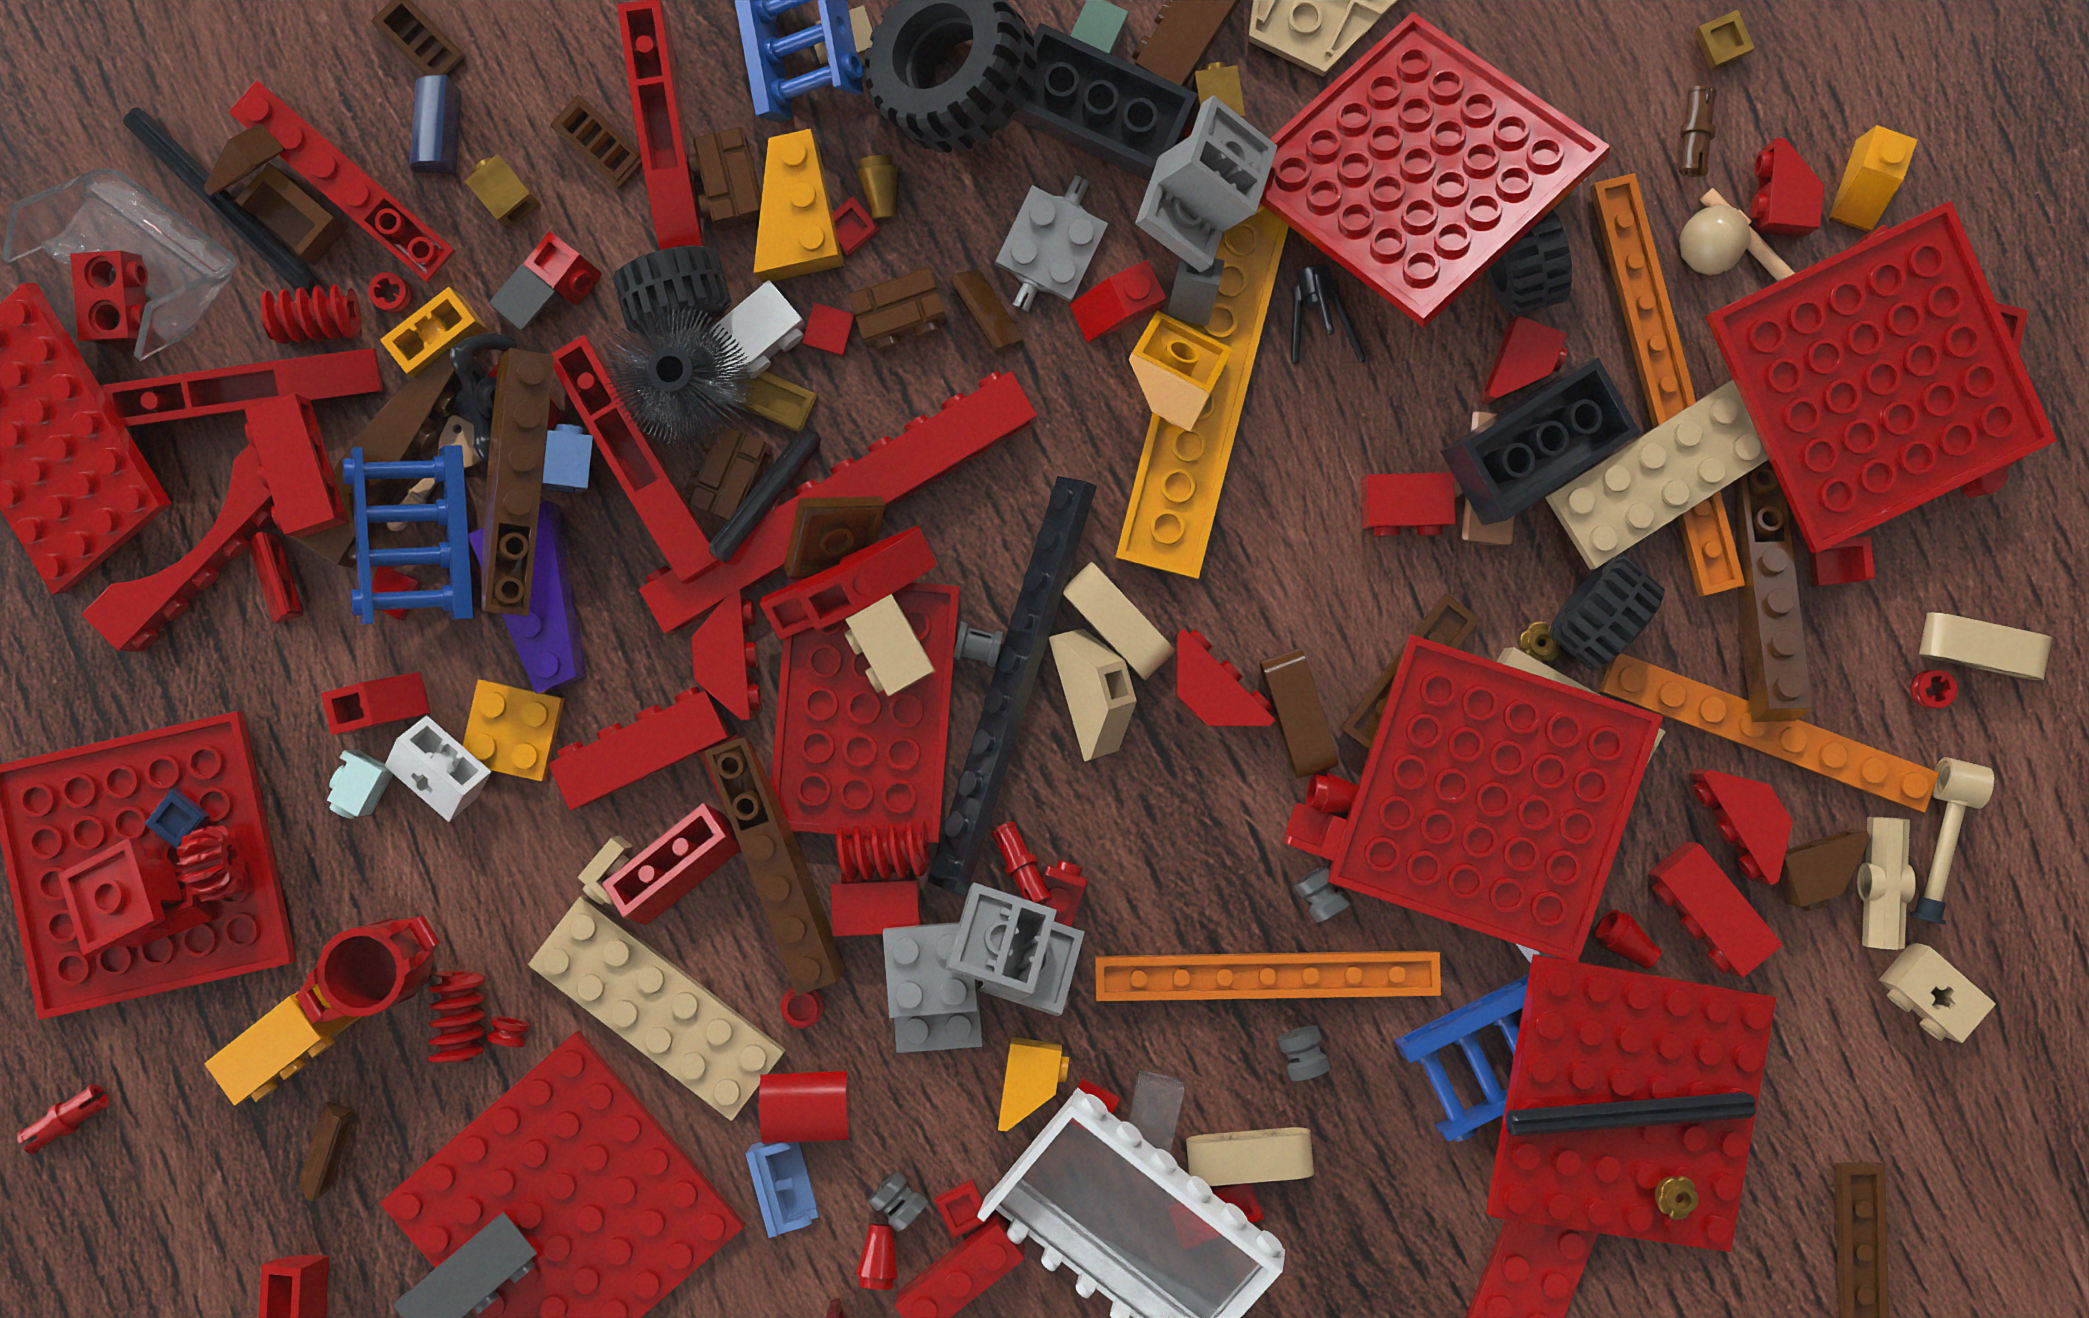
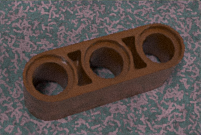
M1298 648L1260 660L1261 674L1295 777L1299 779L1337 767L1338 758L1302 649Z

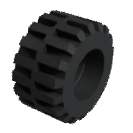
M1554 209L1486 270L1491 288L1497 300L1511 316L1521 315L1562 303L1569 298L1572 286L1571 254L1565 231Z
M690 245L655 251L628 262L612 276L626 329L632 333L636 332L627 321L642 334L647 335L639 324L640 321L647 328L652 326L654 329L655 327L658 332L653 318L654 315L658 326L656 318L657 315L660 323L658 309L663 326L664 316L669 332L667 323L668 306L669 318L671 317L672 321L674 303L676 329L678 307L679 328L681 327L680 316L682 322V310L684 312L685 307L682 330L684 329V320L686 323V314L688 317V329L690 327V318L692 321L694 312L692 327H694V322L696 323L699 313L701 315L697 325L700 324L705 314L707 316L703 323L707 322L710 317H712L710 319L712 320L721 315L732 303L718 251L711 247Z
M1625 554L1617 555L1599 566L1569 597L1552 622L1549 633L1550 637L1589 670H1595L1615 659L1644 630L1658 611L1664 597L1665 588Z

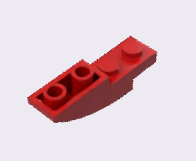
M917 525L842 557L839 565L763 596L759 604L778 639L781 640L812 626L817 631L878 602L937 565V560L920 526Z

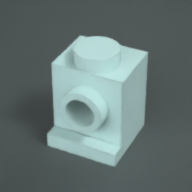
M359 749L344 750L340 758L346 761L347 764L340 766L330 781L329 787L333 790L327 801L331 802L329 808L333 812L349 819H354L355 816L371 815L393 773L385 767V763Z

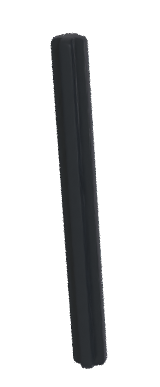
M135 107L124 116V125L295 291L299 287H304L309 294L318 285V279L258 220L239 205L227 190L214 193L211 196L203 190L210 174L145 111Z
M1739 1092L1519 1109L1507 1112L1506 1128L1508 1133L1518 1137L1751 1118L1755 1115L1756 1101L1752 1095Z

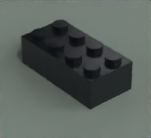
M1040 23L1033 37L1035 40L1033 48L1037 52L1036 68L1031 69V72L1035 75L1031 91L1026 90L1023 96L1026 102L1021 111L1015 110L1010 118L1150 181L1158 157L1179 143L1194 110L1198 93Z
M1598 357L1566 370L1440 452L1481 524L1484 526L1507 521L1641 432Z

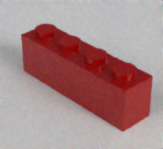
M695 686L675 695L676 704L661 710L659 704L635 714L638 721L622 728L619 722L598 731L596 735L599 740L589 745L583 746L582 742L578 741L558 750L557 753L560 758L548 763L569 811L580 809L732 737L733 734L716 698L706 690L700 692L698 686Z

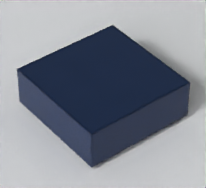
M171 789L144 824L177 850V847L181 846L182 837L191 834L192 831L201 829L211 815L180 790Z

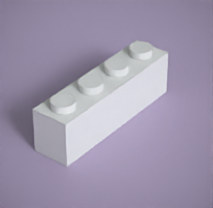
M768 280L711 328L709 334L718 324H721L716 329L713 337L722 328L725 329L716 340L721 338L727 331L728 334L723 337L720 343L732 335L731 339L726 341L721 348L736 339L735 343L729 345L723 352L730 350L739 342L738 347L730 351L726 356L743 347L739 351L740 353L734 355L739 356L743 354L742 357H739V360L743 358L746 360L741 361L744 363L735 365L745 364L747 366L736 369L745 370L741 372L750 374L739 373L729 375L745 374L750 375V378H756L771 365L769 359L780 349L786 352L801 341L804 336L802 331L807 326L777 288ZM737 356L729 357L725 361L731 360ZM739 360L730 361L722 366L730 365ZM732 370V371H727V372H736V371H740V370ZM745 376V377H735V378L744 379V378H746L747 376ZM686 415V426H687V431H688V421H687V415ZM676 421L672 430L674 433L676 430ZM680 424L678 427V435L680 433Z

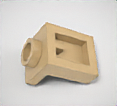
M621 835L610 838L577 877L585 884L583 891L601 905L604 902L609 905L614 904L602 885L607 880L605 878L607 876L611 877L630 861L625 855L633 846Z

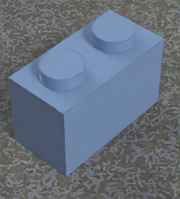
M557 424L554 431H547L542 490L583 494L588 488L593 436L583 435V427Z

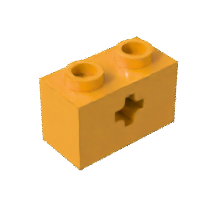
M447 287L380 339V341L405 373L414 378L426 366L460 340L481 333H487L489 329L465 298L452 288Z

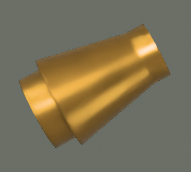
M886 154L860 158V169L856 170L871 212V219L896 217L898 165H894L893 155Z

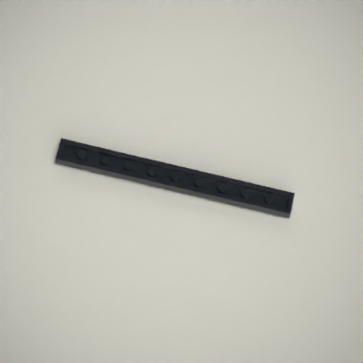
M1057 476L1041 529L1037 535L1035 548L1024 576V582L1015 610L1011 616L1010 626L998 657L993 679L985 697L984 707L971 741L967 760L958 782V788L949 816L946 819L942 838L927 881L954 894L967 895L1097 486L1087 481Z

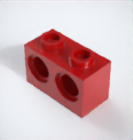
M121 250L70 254L78 341L99 344L150 341L149 329L152 324V317L146 305L145 294L148 273L142 261V255ZM114 267L116 271V278L114 282L111 284L109 281V273L111 269ZM118 310L120 315V321L118 326L115 328L113 324V316L115 312Z

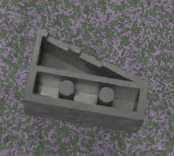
M503 1211L411 1290L402 1295L393 1306L403 1318H462L471 1309H474L479 1314L499 1297L495 1291L499 1285L508 1278L513 1283L517 1282L535 1266L531 1258L537 1254V1251Z

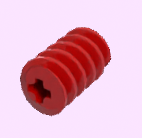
M333 284L330 288V297H326L323 287L315 286L313 289V299H310L306 289L299 287L296 290L295 300L292 299L289 290L281 289L278 295V302L275 301L270 290L262 292V324L269 339L274 340L276 343L287 344L291 339L294 342L303 343L308 337L313 341H321L325 336L331 340H337L342 334L347 338H355L361 330L359 301L356 292L352 288L348 290L347 296H344L340 286Z
M925 821L923 822L920 834L915 833L911 822H906L903 835H898L894 823L888 825L886 836H881L877 825H871L868 837L863 836L860 826H854L852 837L849 839L846 838L843 828L837 827L836 851L839 868L842 869L847 881H854L859 869L865 880H871L874 877L876 867L882 879L890 878L893 867L900 878L907 877L911 865L917 877L924 876L929 862V839Z
M467 970L430 973L442 978V982L429 987V992L441 995V1000L428 1004V1009L440 1012L441 1017L428 1021V1026L441 1030V1034L428 1039V1044L440 1047V1052L427 1056V1061L433 1063L470 1061L474 1056L484 1052V1045L474 1041V1039L483 1036L485 1029L483 1026L473 1022L483 1019L485 1011L473 1005L484 1001L485 993L473 988L484 984L486 977L483 974Z

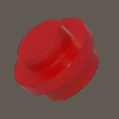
M792 987L784 994L780 1010L782 1017L789 1025L804 1029L813 1026L821 1018L824 1002L817 990L796 996Z

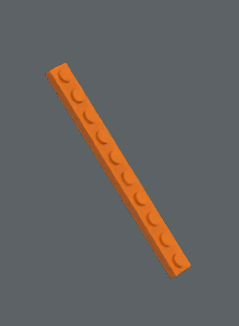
M1632 173L1596 182L1589 189L1654 429L1695 403L1696 399L1636 174ZM1719 490L1677 517L1698 597L1745 585Z

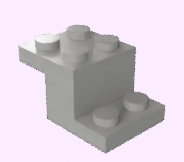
M1212 95L1202 102L1191 136L1158 157L1135 224L1199 272L1206 270L1212 266L1222 233L1257 212L1277 145Z
M973 883L968 892L946 970L979 980L978 991L1060 1016L1063 1013L1085 932L1054 922L1057 911L1055 909Z
M959 922L883 929L889 1018H894L896 1053L982 1047L983 1045L979 991L977 990L978 980L946 970Z

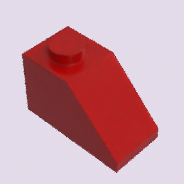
M1147 259L1107 278L1070 303L1069 307L1088 344L1155 313L1157 310L1163 309L1166 296Z
M1518 315L1508 324L1479 402L1488 405L1542 381L1551 375L1553 371L1558 372L1564 363L1568 348L1563 347L1567 333Z

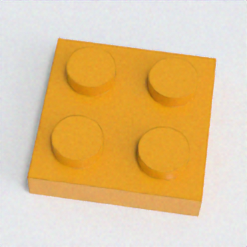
M478 679L463 747L489 770L537 781H546L549 770L548 763L551 762L565 698L549 694H536L535 691Z

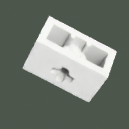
M427 715L396 739L385 763V767L448 822L478 798L491 774V771Z

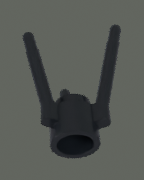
M1319 265L1299 271L1297 273L1299 285L1291 288L1294 302L1291 362L1294 364L1299 362L1303 301H1306L1309 308L1320 307L1325 330L1328 335H1333L1335 332L1329 304L1333 301L1357 360L1360 363L1366 360L1365 354L1340 295L1338 280L1332 279L1330 266Z

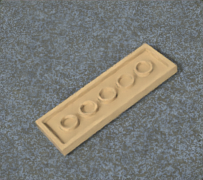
M1732 379L1545 496L1586 564L1592 570L1617 556L1769 458Z
M585 895L577 899L528 963L532 969L730 1121L735 1118L760 1085V1075L768 1074L786 1051V1049Z

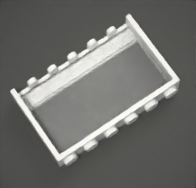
M1078 1087L1000 1182L987 1194L977 1215L984 1222L994 1209L1011 1221L1007 1236L1012 1242L1020 1244L1026 1235H1029L1045 1248L1041 1262L1048 1270L1055 1271L1062 1261L1079 1275L1076 1290L1082 1297L1089 1298L1096 1288L1112 1300L1111 1318H1129L1130 1315L1133 1318H1241L1283 1272L1285 1249L1282 1248L1280 1241L1272 1233L1265 1230L1260 1231L1247 1220V1217L1240 1208L1234 1204L1223 1202L1212 1193L1211 1188L1203 1179L1197 1176L1191 1177L1177 1166V1162L1167 1151L1154 1148L1142 1138L1141 1133L1134 1125L1126 1121L1121 1122L1107 1111V1107L1098 1097L1092 1094H1085Z

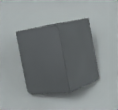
M1181 258L1167 315L1204 326L1208 325L1225 260L1214 258L1211 267L1199 272Z
M521 264L491 299L489 304L517 328L526 330L545 306L552 312H555L564 302V299Z

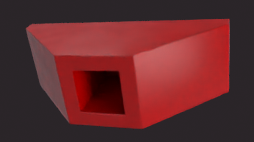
M734 590L725 597L691 637L694 679L740 720L756 719L755 711L762 708L761 689L759 684L753 685L752 668L758 667V648L756 642H750L749 625H755V607L753 599L747 600L746 592Z
M1184 628L1175 635V696L1205 726H1270L1275 719L1269 714L1273 706L1257 690L1249 694L1238 683L1243 676L1227 660L1224 659L1219 664L1208 653L1212 645L1196 629L1190 634Z
M1695 769L1690 772L1691 777L1696 783L1692 786L1694 794L1705 807L1710 806L1718 821L1715 822V827L1723 840L1728 844L1732 843L1740 855L1737 863L1745 876L1751 881L1755 880L1758 883L1770 886L1777 883L1780 878L1793 821L1771 785L1707 769Z

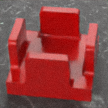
M128 838L58 874L83 956H95L112 947L138 946L169 931L170 927L168 921H165L166 918L161 903H176L182 900V894L171 861L148 859L141 839Z

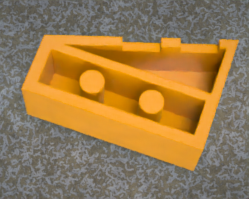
M806 129L769 138L754 264L755 276L764 284L768 280L774 282L845 266L837 237L819 144L812 130Z
M319 987L313 988L326 1010L331 1008V1005L322 996ZM298 992L282 1001L204 1064L234 1106L249 1097H252L257 1102L278 1087L275 1082L277 1078L281 1076L283 1080H286L307 1065L304 1061L306 1057L310 1055L314 1058L335 1043L333 1038L362 1016L344 1015L334 1020L312 1024L297 1001L295 995Z

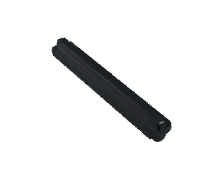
M804 427L798 432L709 543V553L721 562H728L820 447L821 437L817 432H814L809 427Z

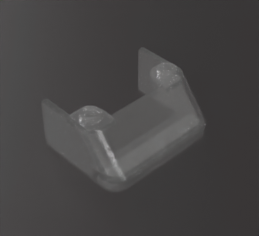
M108 168L92 170L12 203L2 252V259L8 263L41 248L57 260L71 264L70 254L121 250L142 255V261L148 273L145 294L152 301L145 305L133 355L140 361L187 337L193 331L232 279L236 264L234 256L227 249L128 176Z

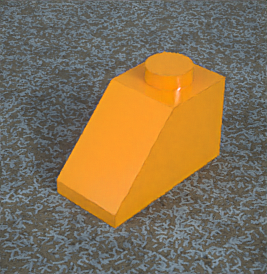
M1878 125L1856 139L1829 219L1868 233L1872 231L1903 182L1918 139Z
M1011 1037L998 1130L1008 1131L1056 1095L1057 1082L1066 1083L1069 1057L1061 1056L1062 1044Z

